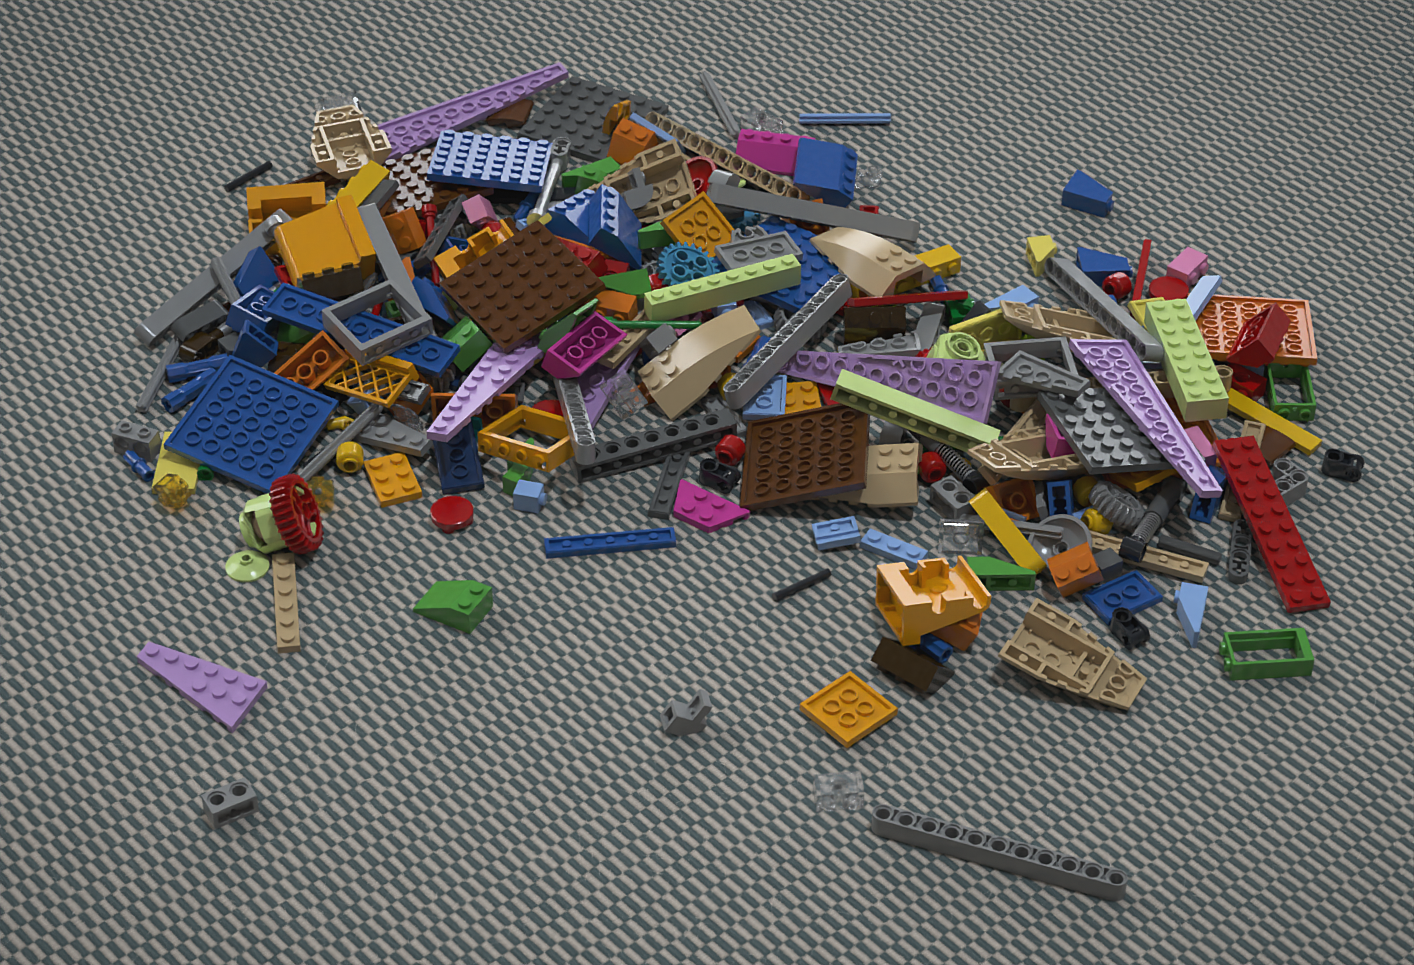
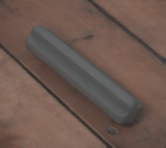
M1161 535L1158 540L1160 548L1214 565H1219L1222 558L1220 552L1166 535Z

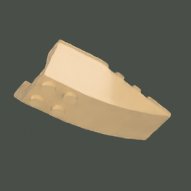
M354 105L316 112L315 127L313 128L314 135L312 136L310 149L317 167L335 178L346 180L356 176L361 166L366 165L370 160L382 165L392 152L385 132L379 130L375 123L372 124L370 119L364 117L363 113Z
M676 139L640 152L634 156L635 159L629 163H624L620 166L619 170L613 174H608L604 177L603 181L588 188L596 192L600 185L604 184L607 187L614 188L619 194L631 190L632 186L628 172L640 167L641 172L644 173L646 178L645 186L653 184V195L650 201L642 208L633 211L641 224L662 221L665 217H668L697 196L687 163Z
M836 227L810 239V243L822 255L829 257L828 261L832 265L836 264L839 267L838 271L841 274L848 275L849 282L871 297L894 295L895 282L908 276L922 283L935 277L936 274L924 262L901 247L868 232Z
M1000 300L999 303L1005 320L1037 339L1066 337L1068 345L1070 339L1117 340L1085 310L1068 308L1067 311H1060L1061 308L1058 306H1052L1051 309L1043 308L1040 304L1027 307V304L1023 302Z
M745 305L740 306L687 333L653 358L638 373L651 396L670 420L674 421L709 392L708 387L712 382H717L722 377L720 373L728 365L732 366L736 361V355L740 351L744 352L762 331Z
M1046 425L1019 429L1014 432V435H1004L1000 441L993 439L990 445L983 443L967 451V454L994 472L1024 480H1061L1062 478L1077 477L1078 475L1089 473L1076 454L1051 458L1046 448Z
M905 443L869 446L867 488L820 498H828L829 502L835 503L838 500L849 501L851 505L867 503L868 507L874 508L918 506L919 487L917 474L918 462L922 461V444Z
M1036 598L1027 611L1022 624L1012 639L1005 643L997 657L1038 680L1078 696L1128 710L1147 678L1127 661L1119 660L1110 647L1105 648L1097 641L1098 637L1092 632L1088 634L1081 628L1082 624L1076 619Z

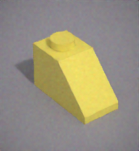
M1050 235L1027 237L1026 255L1035 276L1039 277L1045 271L1046 260L1057 254L1056 243L1052 241Z

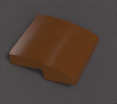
M528 99L518 101L489 115L486 122L489 126L505 123L508 128L524 125L534 106V102Z
M1266 426L1260 450L1267 465L1271 466L1276 459L1281 458L1293 449L1296 443L1280 431Z

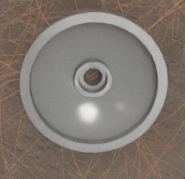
M1067 514L1047 517L1036 525L1043 526L1045 524L1063 527L1064 536L1062 539L1035 536L1037 531L1032 530L1028 538V542L1047 565V559L1060 554L1062 549L1067 551L1088 541L1092 550L1093 545L1088 527L1077 517ZM1049 565L1041 571L1045 575L1052 576Z

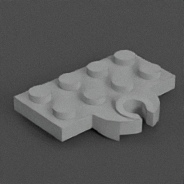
M759 225L756 227H745L746 236L741 235L739 228L732 230L730 243L714 247V253L727 271L793 254L798 261L803 260L802 251L786 231L768 235Z

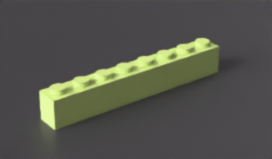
M793 254L646 292L644 293V312L650 321H665L799 285L801 283V264Z
M844 369L840 372L830 398L965 452L983 443L990 445L991 440L998 439L1001 431Z

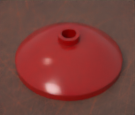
M697 156L687 160L686 163L697 195L703 191L707 194L710 186L708 179L717 170L715 162L706 156Z

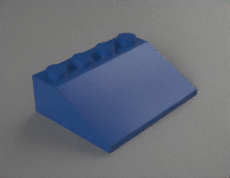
M801 137L798 142L793 185L814 199L822 198L823 204L846 208L853 201L858 154L853 149L847 148L842 144Z
M601 184L590 199L588 245L621 262L629 263V266L640 270L641 249L638 248V230L642 229V224L619 192L610 186L607 187Z
M585 189L547 209V213L550 214L552 220L545 224V227L553 235L588 245L589 204L595 191Z

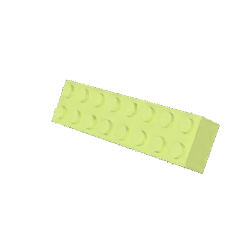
M1175 299L1146 302L1144 323L1147 331L1164 348V356L1160 362L1184 421L1226 418L1229 397L1187 300Z

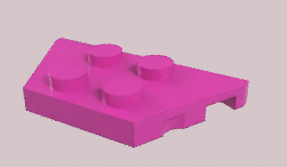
M681 479L674 506V517L707 533H712L722 527L733 525V520L741 517L744 520L750 517V510L740 508L737 504Z

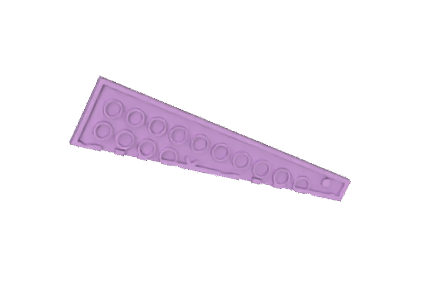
M559 62L377 125L378 129L385 132L392 148V152L386 160L401 158L437 141L441 131L450 129L456 132L472 123L484 120L495 112L569 78L568 71Z
M542 331L507 354L493 343L427 430V439L448 442L471 421L473 415H478L482 412L484 405L492 403L494 396L501 395L526 370L534 365L536 359H541L544 356V352L538 348V344L541 340L539 336Z
M1070 339L1068 346L1074 352L1075 357L1082 361L1137 424L1139 430L1150 439L1200 498H1220L1223 490L1127 340Z
M797 351L778 372L835 386L841 370L844 369L987 424L1001 362Z

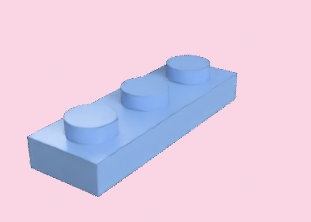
M871 528L861 539L860 548L898 563L905 562L908 567L915 570L917 569V560H925L928 557L927 550Z

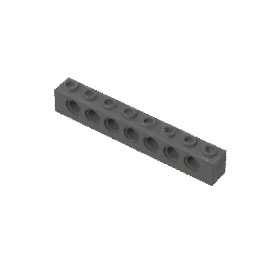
M728 408L596 444V460L593 464H579L576 462L574 455L569 459L570 468L578 484L661 461L669 456L682 455L685 452H693L717 445L726 435L737 436V423Z

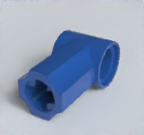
M931 633L921 635L920 644L909 645L917 651H924L942 664L948 661L953 653V648Z

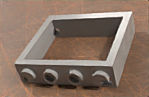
M393 279L322 310L323 326L362 366L433 334L432 318ZM390 298H393L414 319L365 343H361L340 322Z
M1066 336L984 343L985 361H1008L1018 351H1023L1037 358L1062 357L1066 370L1078 375ZM997 379L994 400L1037 397L1039 391L1047 390ZM1004 388V392L998 393L999 389Z

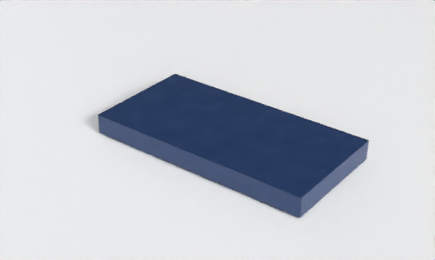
M472 419L448 442L433 440L443 495L485 488Z

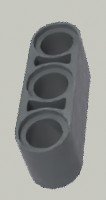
M214 300L177 319L171 329L184 343L200 331L208 334L227 320L229 312L218 300Z

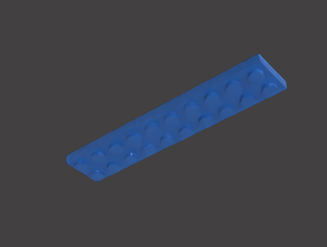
M283 282L261 309L262 314L315 334H319L323 330L332 340L337 341L323 326L322 310L338 303L335 300ZM361 311L340 321L361 343H365L402 326V324L366 311ZM429 335L387 356L411 362L416 370L440 378L460 352V345Z

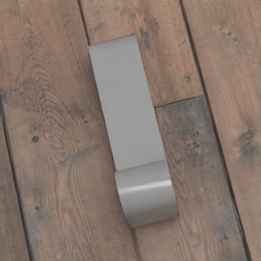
M1276 459L1273 465L1272 476L1286 506L1306 494L1309 475L1289 459Z

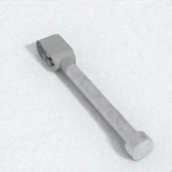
M566 137L554 139L550 150V167L536 206L530 210L527 216L528 226L546 214L559 173L566 170L568 166L571 140Z

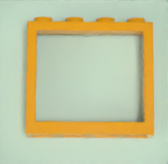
M520 405L478 432L479 452L548 473L574 456L564 417L528 406ZM519 428H524L561 440L550 448L544 449L507 438L506 436Z

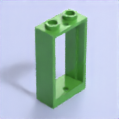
M1279 363L1264 364L1263 377L1267 379L1266 392L1270 410L1288 421H1314L1317 405L1309 368L1297 364H1289L1287 366ZM1273 378H1300L1305 403H1277Z
M1304 628L1224 632L1223 641L1219 642V653L1224 656V670L1229 673L1231 681L1312 676L1314 657ZM1294 648L1297 658L1236 662L1233 652Z

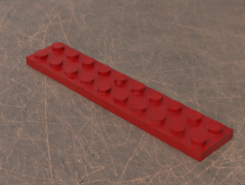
M1254 435L1214 440L1212 447L1287 612L1294 613L1329 608L1331 604L1329 596Z

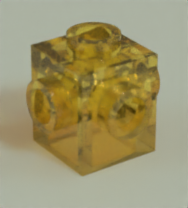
M167 473L153 486L159 496L158 500L165 507L180 508L186 504L187 499L192 495L188 489L187 482L177 474Z
M324 476L311 477V481H306L308 488H311L312 494L315 495L318 507H326L325 503L335 502L333 480H324ZM318 488L322 490L320 495L315 494Z

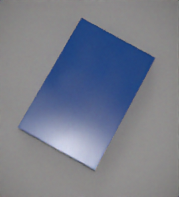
M1134 570L1084 592L1082 599L1109 626L1114 609L1124 607L1129 609L1134 615L1162 602L1163 596L1137 570Z

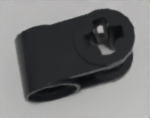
M1332 448L1325 452L1321 471L1329 477L1357 482L1362 476L1361 469L1365 465V460L1358 454H1351Z
M706 458L700 462L699 482L703 486L728 494L732 491L734 483L741 479L740 472L733 466H728L712 458Z
M1119 607L1113 610L1110 632L1127 650L1133 649L1140 642L1145 643L1150 640L1148 628L1129 609Z

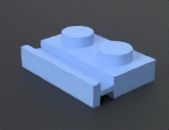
M854 516L812 524V531L818 551L861 543V536Z

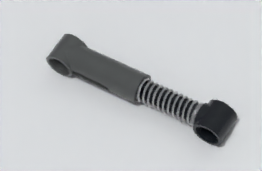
M908 430L929 452H936L941 456L946 466L963 481L962 485L970 493L977 495L983 488L991 486L983 475L977 470L972 469L965 460H962V457L957 455L958 453L950 445Z
M1171 475L1163 479L1160 490L1144 512L1142 521L1131 537L1125 536L1123 538L1118 554L1120 557L1137 563L1142 562L1147 550L1148 541L1156 529L1163 525L1178 500L1181 501L1188 485L1185 480Z

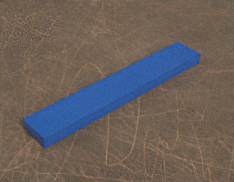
M674 527L544 538L546 559L674 548L676 547Z

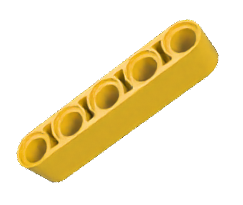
M986 488L968 501L1020 567L1033 570L1037 575L1048 566Z

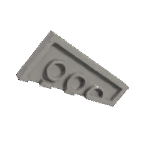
M918 330L911 331V335L902 336L901 333L895 334L893 339L883 340L881 337L875 338L869 344L861 341L838 346V353L915 357L921 351Z
M1018 351L1001 366L998 374V379L1076 398L1090 387V380L1023 351Z
M379 413L353 438V441L420 457L433 446V441L427 439V435L382 413Z

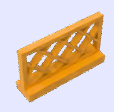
M345 349L350 360L331 375L324 383V386L328 390L390 408L411 380L417 381L419 375L413 363L387 355L362 366ZM350 363L355 364L356 366L351 369L345 370ZM371 369V372L361 375L360 371ZM357 373L358 377L347 380V376ZM387 374L384 378L376 379L378 375ZM343 378L344 382L334 384L336 380ZM373 378V382L363 385L362 381ZM402 378L399 383L392 384L393 380ZM389 382L388 387L379 390L378 386ZM356 383H359L360 385L357 388L349 389V386L354 385ZM375 387V392L365 394L364 391ZM391 392L386 400L381 399L380 396Z

